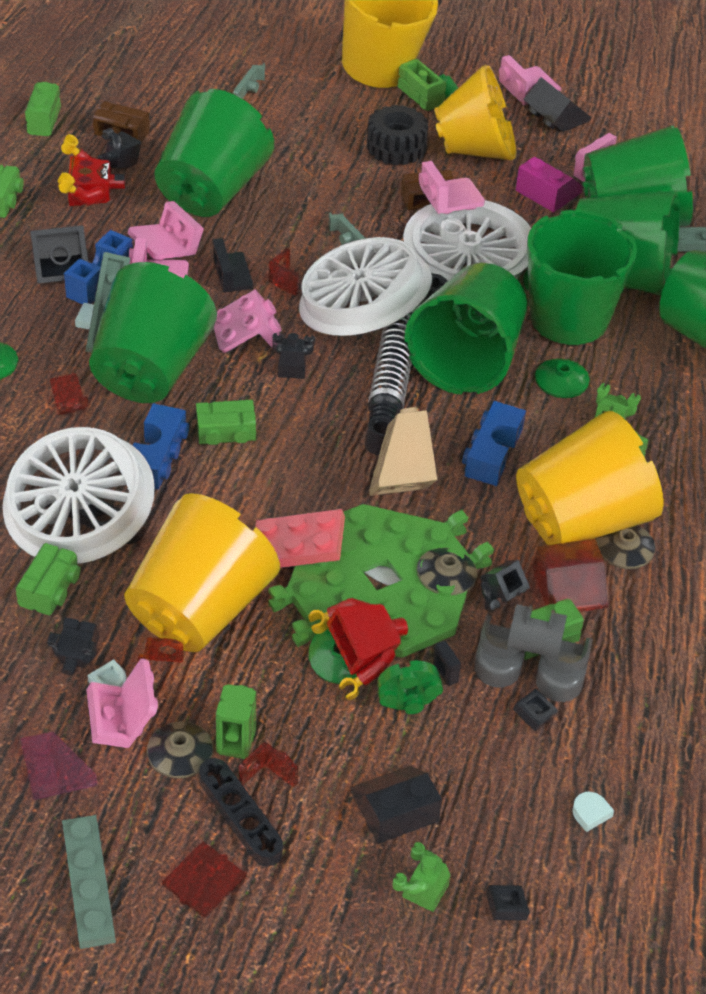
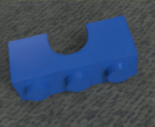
M112 230L107 232L95 244L96 254L92 263L79 259L64 273L66 298L82 305L83 303L92 304L95 301L103 253L107 252L129 257V250L133 248L131 238Z
M494 401L490 410L484 411L480 422L482 427L481 429H475L471 441L472 447H467L463 455L462 464H466L465 477L494 486L498 485L506 468L509 447L515 448L523 431L526 410Z
M153 403L144 421L145 443H149V445L134 442L132 446L148 462L153 474L154 488L159 490L163 480L169 478L171 462L173 459L178 458L181 447L180 443L182 439L186 440L190 425L186 422V410Z

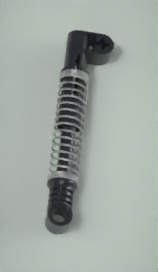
M431 273V287L426 297L417 307L448 280L442 275ZM417 307L407 314L405 318H401L404 320L403 324L399 323L398 320L383 327L373 383L371 384L372 388L368 400L370 417L364 441L367 451L375 455L380 454L388 424L400 413L401 409H404L410 367L412 365L409 358L411 353L408 343L405 342V329L409 318Z

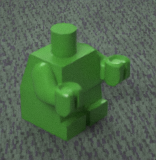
M605 383L600 384L597 389L596 403L598 407L595 417L606 411H613L626 420V417L636 413L637 405L641 400L640 395L635 397V393H632L628 400H626L622 395L614 396L608 394L611 388L610 385L607 384L605 387Z
M415 842L414 847L411 849V857L413 860H420L419 865L409 882L405 874L397 873L396 878L393 879L392 886L396 891H403V898L434 912L449 886L450 873L446 864L442 862L439 856L425 850V846L422 843Z

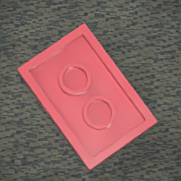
M342 509L256 520L255 527L265 535L274 547L280 561V568L340 560L345 515Z

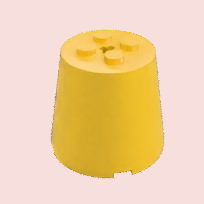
M344 0L342 65L345 71L353 79L368 86L378 88L398 86V79L400 77L399 66L417 58L437 14L438 0Z
M606 411L598 415L517 470V487L525 514L545 543L555 550L653 521L662 514L663 493L653 461L646 462L639 446L643 445L642 440L632 426L616 412Z
M190 493L183 495L173 505L124 594L127 606L133 615L152 634L179 649L188 652L201 651L278 574L280 561L274 547L257 527L253 530L249 529L238 520V517L241 515L239 512L216 499L201 494Z

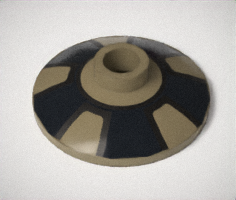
M633 526L598 537L596 539V548L599 555L607 563L622 569H637L645 566L652 560L655 553V542L645 529L640 526Z
M436 548L421 556L417 564V576L420 582L430 591L438 594L436 585H455L451 595L468 592L474 586L477 579V569L474 562L467 555L464 554L462 559L459 555L448 552L449 548Z
M172 722L160 727L152 734L147 745V756L151 766L160 774L170 778H188L198 774L200 765L205 760L212 758L213 743L209 734L200 726L190 722Z

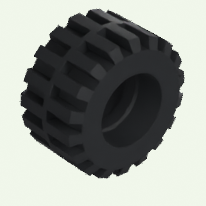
M403 105L384 106L382 109L375 110L368 119L367 149L370 155L375 156L374 158L377 160H382L383 163H391L393 165H407L409 162L414 163L417 159H421L427 147V118L423 117L424 114L417 112L416 109Z

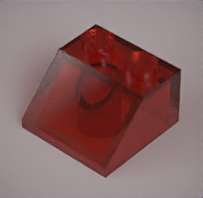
M595 539L537 546L533 572L546 606L569 598L579 612L608 608L604 560Z

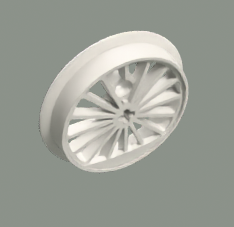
M485 200L484 206L473 210L464 209L453 211L449 214H438L432 204L427 205L410 218L404 230V242L412 247L416 256L428 264L431 273L442 275L447 280H450L457 274L465 263L467 266L475 263L494 264L509 271L516 279L528 267L527 239L531 227L514 211ZM471 223L481 225L477 232L471 231ZM488 228L495 230L482 238ZM503 236H506V237H507V238H505V239H500V240H498L499 238H501V237H503Z
M374 237L349 242L320 257L306 272L302 281V296L299 303L300 316L310 328L329 335H356L383 328L409 314L423 301L431 287V270L423 259L416 256L412 247L403 241L386 237ZM375 295H378V297L374 301H372V298ZM350 300H351V303H350L349 308H345V306H346V305L350 302ZM360 301H368L369 303L359 306Z
M75 427L56 431L32 444L14 464L8 478L3 499L5 525L16 544L34 557L42 545L47 543L57 546L59 549L64 548L74 551L77 554L78 564L100 559L125 545L145 523L154 500L153 474L144 456L134 446L107 431L90 427ZM85 449L77 469L76 450ZM94 450H103L89 465ZM68 451L70 454V474L58 456ZM112 457L114 462L102 467ZM54 458L64 476L45 465V463ZM39 469L53 479L32 475ZM119 470L122 474L119 476L108 477ZM27 484L45 487L41 489L24 491ZM127 485L129 493L104 488ZM96 497L125 502L120 511H116ZM35 500L34 504L21 510V502ZM91 503L111 516L112 519L105 525L99 526L88 505ZM52 504L48 509H44L47 505ZM72 508L74 535L71 537H60ZM84 509L95 530L80 535L79 510ZM39 514L40 518L32 526L25 522L28 518ZM47 524H55L50 535L41 532Z

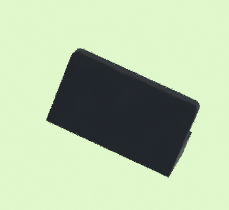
M223 238L213 239V261L223 293L253 289V280L244 253H227Z

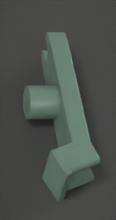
M265 63L263 65H252L251 69L236 86L233 94L243 99L248 91L257 93L259 83L256 81L265 80Z
M331 212L329 213L328 225L330 231H340L339 239L342 245L366 239L344 217V214L332 215Z

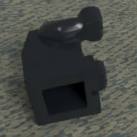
M111 128L103 130L102 133L105 134H102V138L104 140H112L107 144L106 153L98 155V158L108 160L111 168H129L137 164L142 142L123 131L117 134Z
M274 333L272 336V349L274 353L279 354L278 377L305 379L306 359L308 355L313 353L315 337L313 335L311 337L305 335L304 339H299L298 334L290 333L287 338H283L282 333L279 336L277 333Z
M508 560L480 576L481 590L486 601L485 609L488 612H493L501 606L497 598H501L502 602H507L525 593L530 588L519 560Z
M65 617L61 634L50 632L46 643L52 647L55 656L63 663L61 672L72 676L76 666L85 668L97 654V644L100 636L96 624L85 621L79 622V620Z

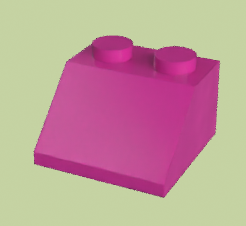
M535 156L519 166L516 191L553 213L583 192V187L580 183Z

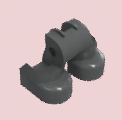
M516 604L511 629L490 624L492 616H485L474 666L477 677L484 684L503 688L515 683L521 674L526 651L541 655L536 675V686L546 698L553 701L566 702L573 700L580 694L585 680L593 639L586 638L585 645L563 641L567 615L555 613V610H552L549 622L531 618L533 605L526 607Z

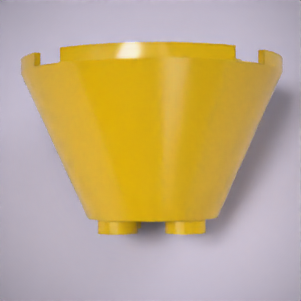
M481 66L440 106L434 108L436 118L440 121L436 123V129L439 137L445 138L444 146L447 154L456 153L502 160L516 158V144L511 121L507 122L505 120L502 108L507 106L490 66Z

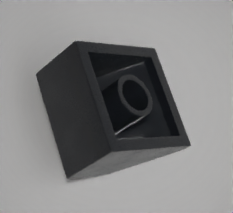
M540 77L523 99L530 105L528 110L538 118L542 114L545 117L543 122L552 130L558 127L561 131L565 132L592 119L542 77Z
M83 225L30 231L37 284L65 281L64 273L77 260L82 259L88 262Z
M408 766L350 787V792L378 844L439 822L442 798L428 773L415 767Z

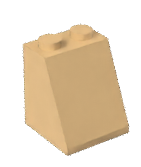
M417 407L401 409L400 413L388 424L370 485V496L424 490L437 481L427 410L418 411Z

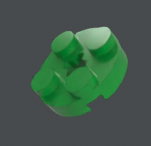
M410 661V666L400 668L399 664L393 665L383 671L377 679L380 704L396 710H405L407 714L420 713L424 709V705L432 702L443 692V685L437 668L425 661Z

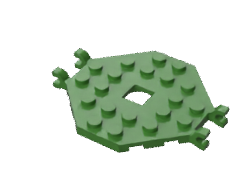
M362 504L343 512L345 523L340 560L295 566L287 587L284 588L282 585H277L268 589V593L272 597V599L268 600V605L273 612H277L293 603L305 619L292 623V627L296 632L292 634V640L297 647L306 644L316 635L311 627L314 624L320 623L321 620L310 622L308 616L311 611L320 610L325 613L328 607L348 598H355L370 604H382L385 606L391 619L403 617L407 622L408 633L400 637L401 644L395 650V656L403 658L454 636L468 594L466 591L461 594L451 595L455 585H436L438 594L427 589L417 576V564L421 556L432 549L449 548L448 552H453L462 559L464 554L467 555L474 562L476 569L492 565L489 555L494 553V549L487 541L475 548L472 554H468L455 538V536L463 535L467 531L463 523L468 522V516L463 510L452 514L447 522L443 523ZM378 566L388 567L395 572L401 581L376 590L364 572Z

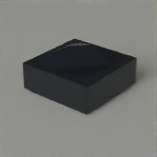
M446 641L437 643L434 650L433 665L437 668L448 686L458 683L461 662Z
M536 688L519 700L513 707V710L534 731H537L554 718L558 712Z
M488 886L486 896L493 920L527 921L530 911L522 886Z

